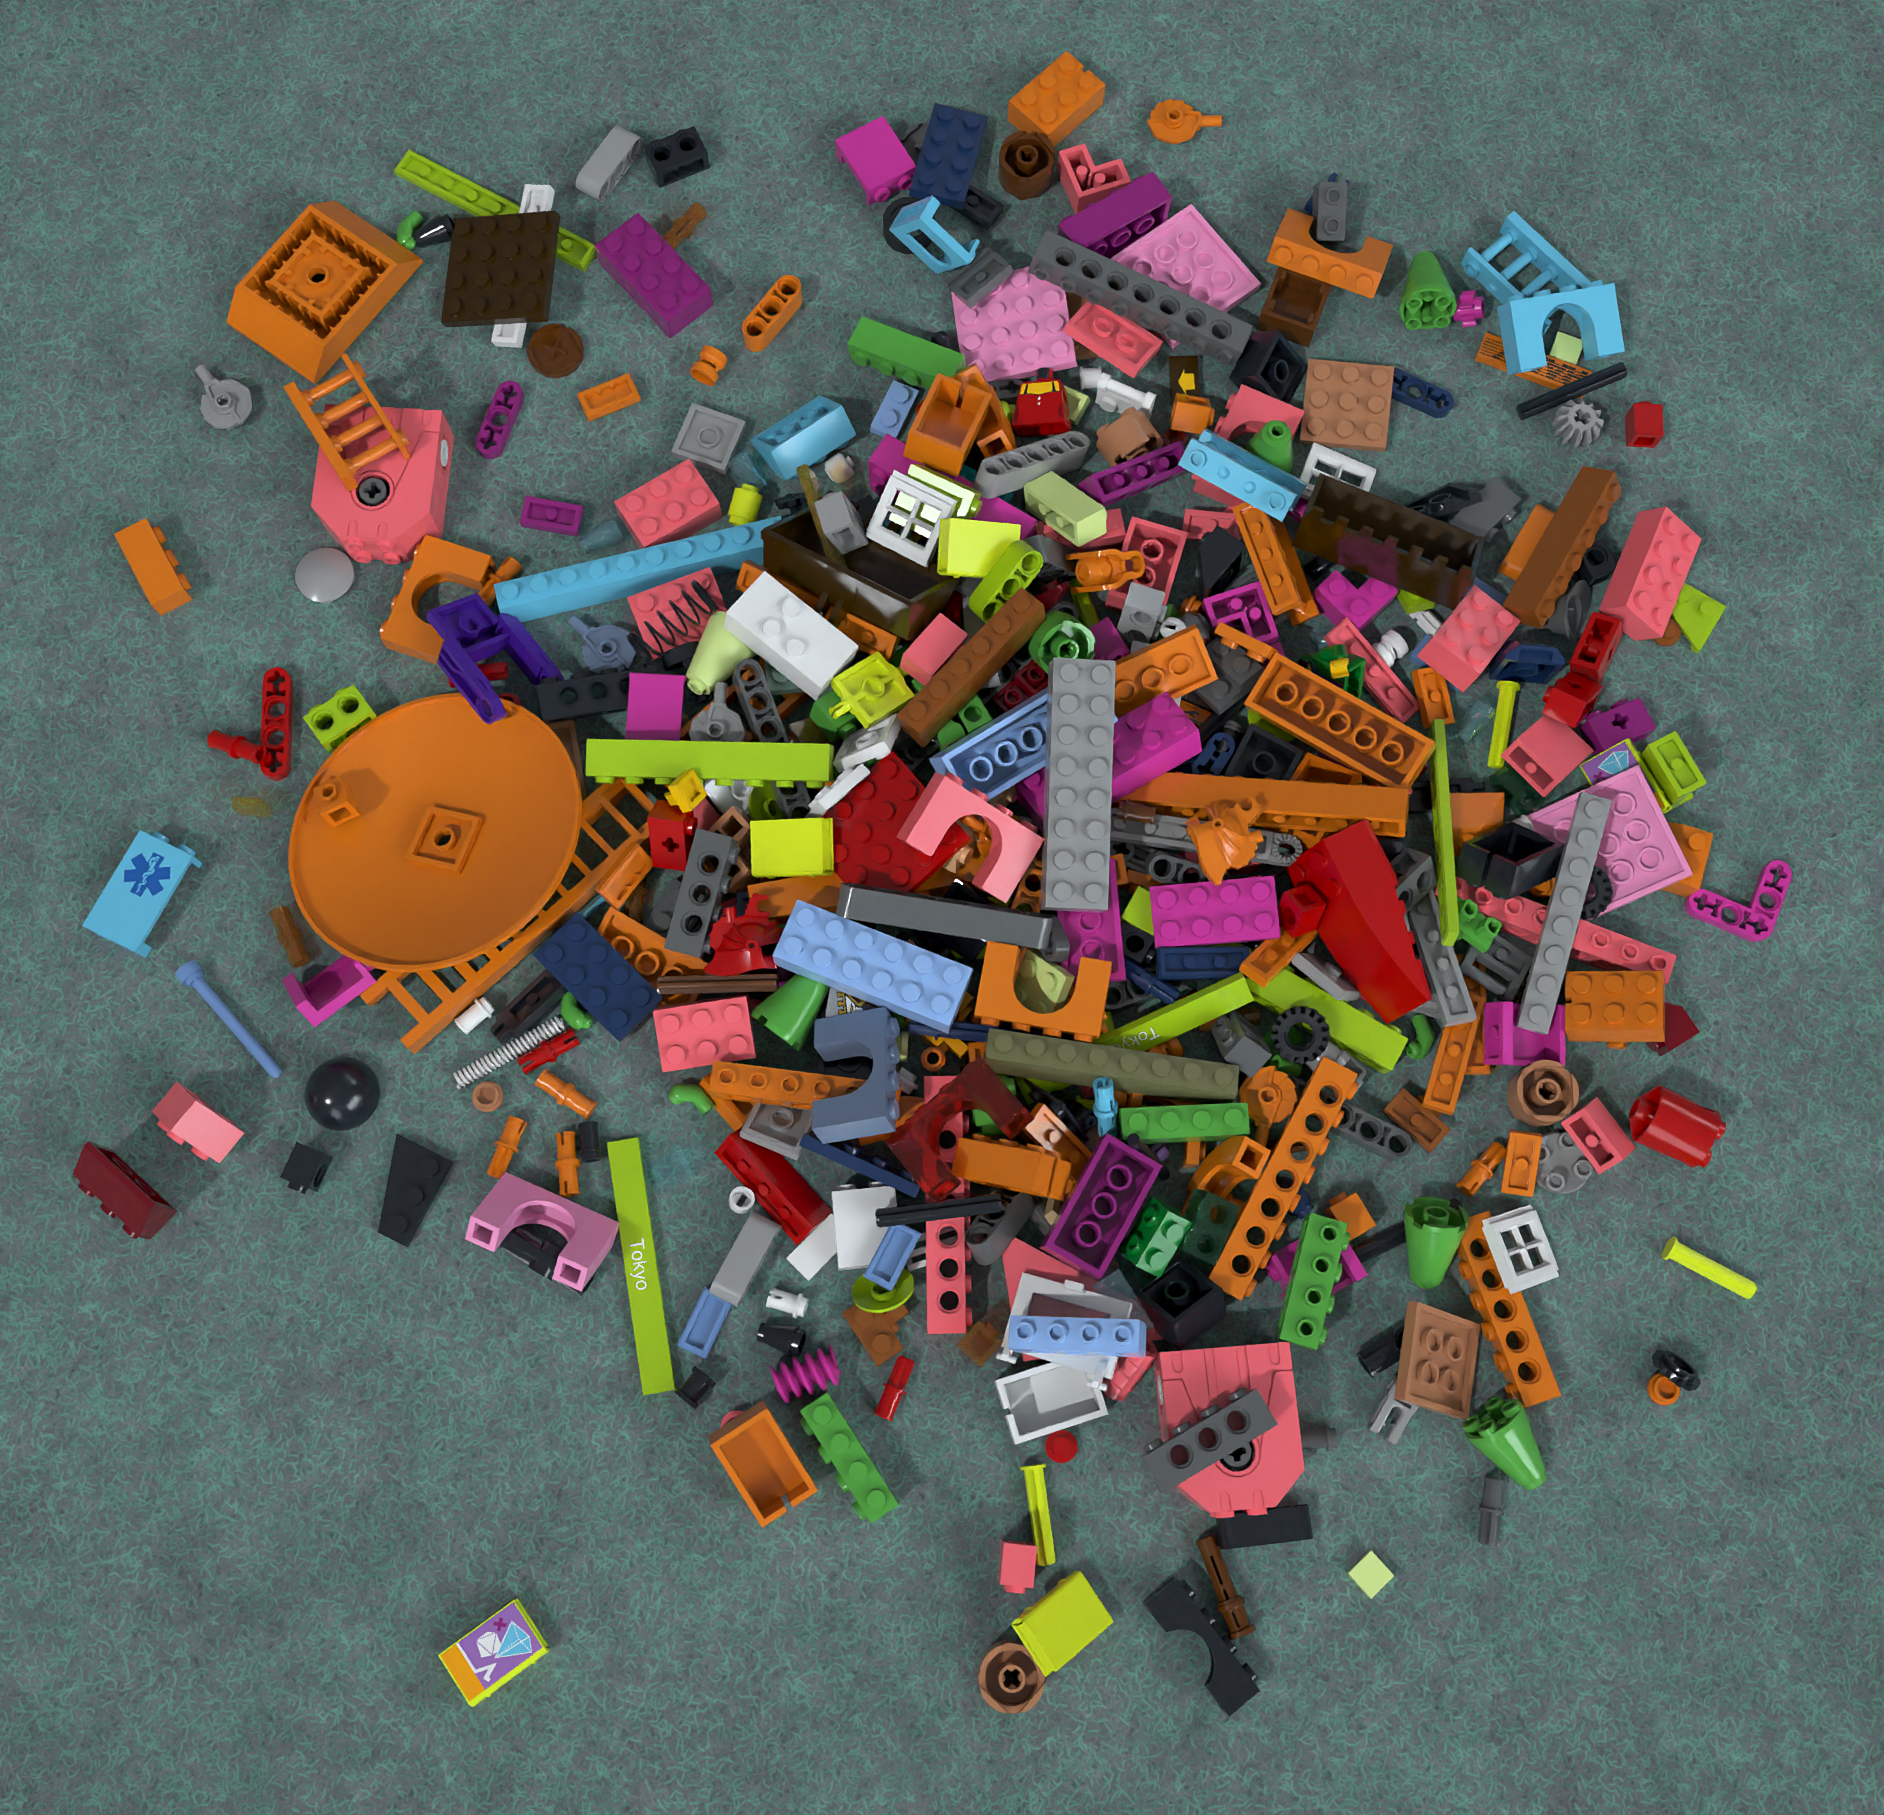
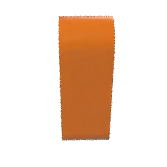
M793 275L780 277L743 321V341L748 350L752 352L763 351L802 304V288L797 277ZM793 292L794 294L786 295L785 293ZM771 312L777 313L776 315H768ZM752 333H760L758 336H751Z
M1538 503L1535 505L1497 572L1515 582L1517 581L1555 512Z

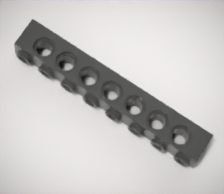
M1045 230L1028 269L1029 273L1035 275L1040 280H1046L1057 285L1066 292L1083 297L1092 304L1100 305L1113 311L1118 316L1126 317L1144 328L1152 329L1170 340L1180 342L1190 347L1193 351L1206 354L1216 359L1219 363L1227 364L1231 367H1234L1242 354L1253 328V325L1049 230Z

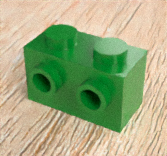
M1151 1196L1119 1251L1136 1267L1160 1278L1192 1222L1175 1207Z

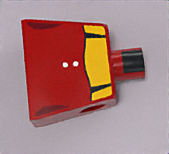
M1043 367L1037 369L1036 381L1023 382L1020 385L1012 419V427L1019 437L1060 435L1072 431L1066 389L1061 380H1053V370Z

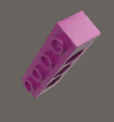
M1181 441L1175 442L1092 474L1075 487L1097 503L1103 505V507L1169 482L1186 472V469L1178 465L1185 449Z

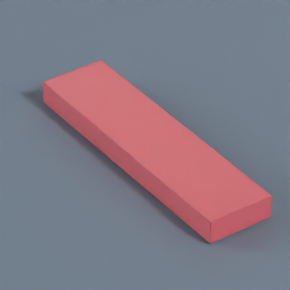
M1348 617L1343 618L1323 636L1329 645L1344 644L1347 652L1366 659L1363 686L1387 715L1404 724L1419 710L1416 698Z

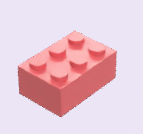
M690 459L685 460L614 501L620 519L640 549L688 538L723 518L720 503Z
M1132 516L1121 551L1136 550L1141 552L1144 557L1145 571L1141 577L1127 580L1121 587L1110 589L1104 608L1122 613L1131 582L1166 592L1162 603L1166 605L1188 532ZM1132 559L1125 561L1127 571L1133 570Z
M1474 584L1421 649L1417 657L1460 691L1464 692L1480 676L1521 621Z
M748 993L655 1007L653 1016L662 1071L669 1072L713 1065V1060L732 1062L756 1058L757 1049L750 1015Z

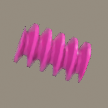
M831 1344L829 1345L827 1356L820 1348L817 1349L815 1360L808 1352L805 1353L804 1364H801L796 1357H793L792 1368L790 1369L784 1361L780 1362V1372L778 1373L770 1365L775 1387L785 1403L790 1402L791 1392L798 1399H801L804 1387L810 1395L815 1394V1383L822 1390L827 1389V1379H830L835 1386L839 1385V1375L841 1374Z

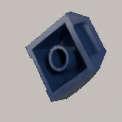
M1510 640L1499 649L1490 661L1489 679L1548 684L1565 664V659L1553 644Z

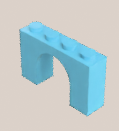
M1602 280L1585 284V288L1577 289L1576 285H1570L1560 288L1559 293L1551 294V290L1547 289L1533 293L1531 298H1525L1524 294H1518L1508 297L1507 303L1497 307L1508 375L1534 371L1547 366L1542 327L1546 316L1552 309L1563 310L1576 320L1581 332L1585 361L1611 357L1625 352L1614 283L1603 285Z

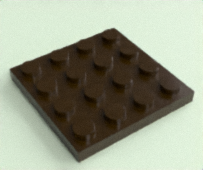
M556 210L454 218V231H452L441 323L445 327L548 322L560 225V215Z

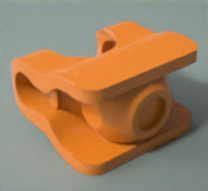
M1105 549L1065 554L1066 560L1078 559L1075 574L1080 585L1070 587V593L1115 589L1121 587L1127 580L1141 577L1145 571L1144 557L1141 552L1136 550L1122 552L1117 549ZM1132 559V561H1133V570H1132V571H1127V570H1126V567H1125V561H1126V560Z

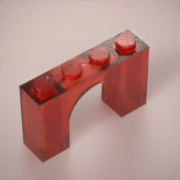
M981 1056L975 1061L968 1063L956 1078L943 1085L938 1094L926 1104L921 1105L911 1118L903 1125L897 1126L896 1132H892L884 1141L922 1190L937 1204L942 1202L962 1184L960 1179L944 1161L939 1150L941 1131L954 1115L965 1110L983 1111L988 1114L1010 1140L1035 1119Z

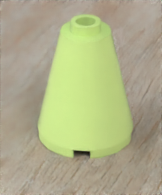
M716 611L709 618L685 675L688 682L687 687L695 694H710L715 690L716 682H724L733 675L740 661L752 659L757 655L723 627L726 612Z

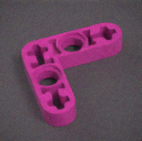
M1774 860L1765 865L1760 871L1748 907L1708 890L1699 889L1686 897L1684 902L1685 910L1696 919L1748 941L1760 942L1769 937L1773 931L1792 878L1791 868L1787 863L1780 860ZM1778 869V875L1782 878L1775 881L1773 887H1769L1768 885L1772 883L1774 874L1770 872ZM1761 894H1767L1772 898L1773 906L1771 909L1761 906L1759 902ZM1701 897L1703 899L1702 904L1708 907L1699 910L1697 909L1698 904L1694 900ZM1716 903H1717L1718 906H1717V907L1715 908V910L1713 911V909H1711V907H1713V906L1716 905ZM1727 908L1733 911L1735 914L1734 923H1726L1722 919V909ZM1742 921L1748 924L1758 921L1760 923L1759 928L1763 931L1756 934L1754 933L1755 928L1753 926L1745 924L1740 928L1739 925Z

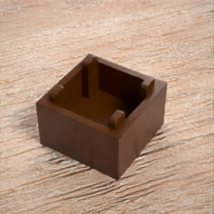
M1279 266L1262 308L1256 330H1279L1286 340L1309 348L1332 285Z

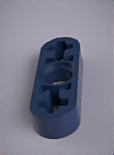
M1394 367L1392 399L1434 418H1444L1449 414L1453 407L1454 399L1448 391ZM1402 381L1404 382L1401 390L1399 391L1397 389L1400 385V382ZM1415 387L1420 391L1421 396L1412 398L1407 394L1406 389ZM1428 393L1430 394V397L1427 403H1425L1423 401ZM1438 400L1444 401L1441 408L1436 407Z

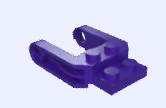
M478 593L428 611L426 619L443 639L437 664L485 723L492 724L504 719L507 711H504L500 698L493 691V685L475 662L505 650L534 687L541 684L540 680L545 678L558 677L559 681H564L561 672L517 617L505 613H500L499 616L495 615Z

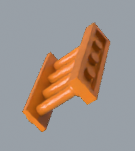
M344 353L341 357L347 370L308 391L306 389L299 391L294 381L283 388L347 491L350 492L358 487L353 477L358 473L356 470L396 448L399 449L405 460L410 458L406 446L410 443L401 428L395 431L363 380L366 374L359 362L356 360L352 363L348 355ZM352 380L356 381L362 391L322 414L320 412L314 414L310 408L315 405L314 401ZM370 403L376 415L336 437L334 434L328 437L324 431L329 428L328 424L362 405ZM384 425L391 436L352 459L346 458L343 460L339 454L343 451L342 447Z
M1247 502L1233 507V513L1272 614L1277 616L1287 611L1293 627L1319 616L1320 612L1294 546H1291L1292 540L1284 520L1281 522Z

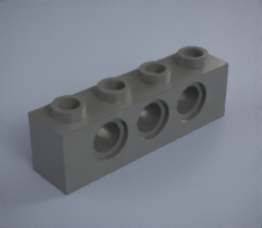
M696 829L665 941V949L704 960L707 954L712 953L713 947L709 945V933L713 929V923L717 922L723 915V906H720L722 896L727 894L730 889L732 880L731 876H728L731 864H736L740 847L736 846L738 841L733 837ZM710 858H717L719 861L718 869L715 872L707 873L705 869L706 862ZM709 887L711 891L709 900L699 903L697 899L699 890ZM700 917L703 923L702 928L698 932L692 933L689 929V923L693 918Z
M1246 1387L1235 1391L1228 1396L1231 1401L1230 1403L1219 1408L1217 1403L1200 1413L1203 1419L1193 1425L1188 1420L1172 1429L1173 1437L1164 1442L1159 1437L1143 1447L1146 1453L1139 1457L1160 1493L1169 1491L1278 1425L1257 1389L1247 1391ZM1232 1411L1238 1412L1242 1417V1426L1236 1431L1230 1429L1227 1424V1416ZM1203 1428H1209L1214 1434V1442L1208 1448L1203 1447L1198 1440L1199 1432ZM1175 1445H1181L1186 1451V1459L1179 1465L1174 1464L1170 1459V1450Z

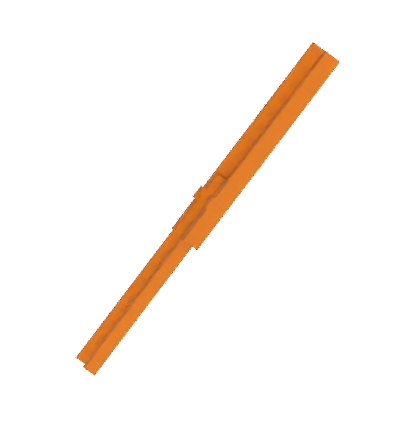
M761 658L758 661V663L762 667V670L766 678L764 659ZM747 670L741 676L743 680L748 682L755 680V676L750 670ZM733 683L727 688L725 703L727 707L738 698ZM805 692L781 694L785 699L777 707L781 721L810 696ZM755 697L750 699L753 708L757 710L765 708ZM711 703L704 708L705 711L709 710ZM693 718L681 728V741L690 740L689 730H691ZM765 725L760 729L762 735L766 736L773 728ZM744 729L745 738L743 742H755L751 731L747 732ZM614 778V784H602L582 801L581 828L608 857L591 871L574 853L571 862L585 877L569 891L560 883L556 891L562 897L546 912L541 909L536 914L539 918L523 932L519 930L512 936L514 940L501 951L495 947L484 953L490 961L476 972L467 962L454 965L455 969L467 980L455 992L452 993L432 971L416 972L443 1001L431 1013L428 1014L400 983L412 972L387 971L376 980V983L359 995L371 1007L389 992L400 1001L419 1022L400 1039L412 1053L416 1054L473 1004L474 999L482 996L549 937L554 929L560 927L598 893L594 889L631 842L637 843L644 851L651 848L648 821L636 830L614 807L624 796L630 793L650 813L654 804L637 787L638 784H625V778ZM606 812L630 836L615 850L591 827Z

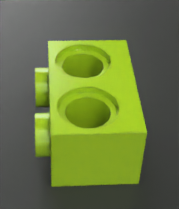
M352 684L349 687L339 689L334 694V697L324 704H317L312 707L303 719L330 754L351 734L377 716L355 685ZM359 704L356 711L347 713L350 706ZM333 721L329 729L322 730L326 722Z

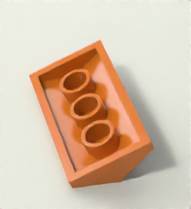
M612 906L608 909L597 929V932L656 991V981L659 976L710 975L704 971V967L708 964L706 961L665 949V937ZM704 993L660 994L664 1000L658 1006L698 1001Z

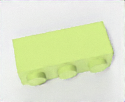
M1053 471L1024 484L1026 510L1076 546L1080 547L1107 533V512L1105 507Z

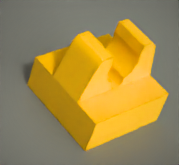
M693 769L681 773L668 786L670 792L664 794L670 806L678 805L682 813L692 811L708 795Z

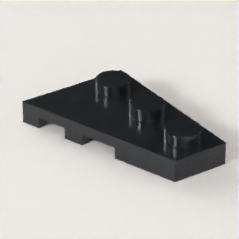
M1448 483L1403 506L1437 518L1483 500L1480 490Z
M396 1134L378 1233L408 1247L454 1162Z

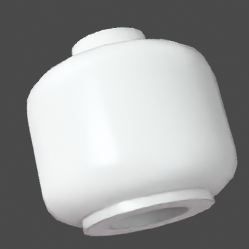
M837 453L825 462L824 469L832 481L842 483L854 476L852 467L855 464L850 456L845 458L843 454Z

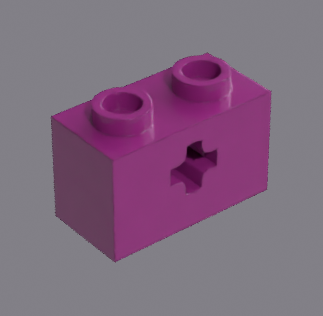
M1639 697L1630 702L1627 698L1613 704L1611 710L1604 713L1601 709L1590 713L1585 718L1586 722L1579 728L1585 742L1594 750L1592 752L1593 756H1596L1627 738L1631 739L1632 743L1643 740L1656 729V726Z

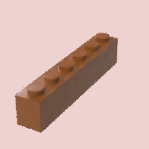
M1582 466L1503 603V607L1521 621L1519 624L1542 629L1547 619L1553 615L1556 603L1560 596L1566 592L1568 582L1574 572L1579 569L1585 552L1593 545L1595 535L1600 526L1606 522L1608 512L1613 503L1620 497L1621 485L1618 482L1615 471Z
M1021 587L897 714L901 729L924 748L1046 621L1044 604Z

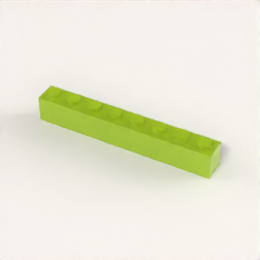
M587 739L586 776L595 778V783L614 784V778H625V784H644V779H655V784L670 785L681 773L690 769L695 771L702 786L704 785V780H715V786H734V781H746L745 786L764 787V782H776V787L794 788V782H806V788H825V783H833L834 746L831 744Z

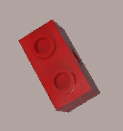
M1593 611L1569 661L1570 671L1600 684L1622 638V620Z
M1570 671L1563 679L1559 677L1554 686L1550 685L1542 699V702L1546 703L1542 714L1576 728L1592 712L1603 685Z
M657 800L647 817L652 866L685 871L695 832L698 828V819L694 817L693 810L682 813L678 805L670 806L668 801Z

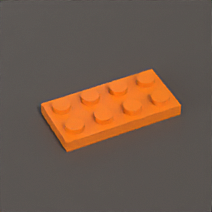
M1195 624L1116 660L1114 713L1117 719L1166 691L1174 700L1218 679Z

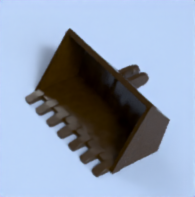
M1320 473L1291 546L1454 610L1468 587H1471L1475 580L1485 538Z
M850 500V502L858 511L860 507L859 504ZM815 504L771 524L761 531L763 567L820 597L814 611L823 618L831 605L834 604L835 607L830 614L828 622L836 628H839L846 613L852 612L907 641L917 639L937 615L942 613L951 594L962 579V577L954 578L953 576L937 573L938 547L928 567L868 537L869 544L840 556L837 551L838 549L823 532ZM869 511L862 522L866 533L874 511ZM891 521L886 528L898 534L901 525ZM913 531L907 539L920 544L923 537L921 534Z

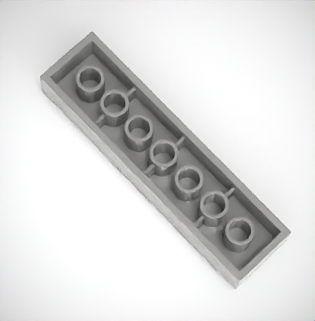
M1054 657L1049 664L1040 910L1098 913L1108 910L1116 661Z

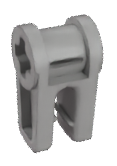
M1396 1375L1389 1381L1382 1394L1381 1402L1367 1426V1429L1373 1433L1380 1432L1382 1426H1385V1421L1391 1410L1396 1407L1397 1414L1392 1423H1389L1390 1427L1385 1435V1439L1393 1445L1398 1442L1409 1420L1419 1408V1406L1394 1399Z

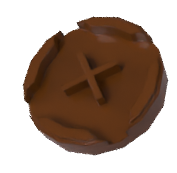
M553 323L542 326L530 337L529 346L527 345V355L531 366L537 373L549 378H561L570 375L578 369L584 357L581 337L574 329L563 327L561 324Z

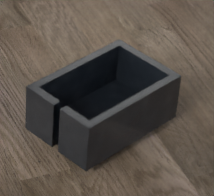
M1509 822L1464 842L1455 876L1466 880V883L1470 886H1485L1484 889L1492 892V895L1496 898L1509 900L1556 877L1565 844L1514 822Z

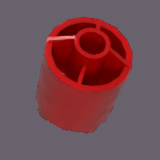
M1656 1085L1649 1092L1639 1096L1634 1101L1629 1112L1632 1141L1662 1155L1679 1160L1691 1168L1697 1165L1702 1168L1707 1166L1712 1156L1710 1149L1715 1139L1719 1140L1726 1129V1123L1720 1120L1721 1116L1718 1111L1700 1106L1692 1099L1662 1085Z

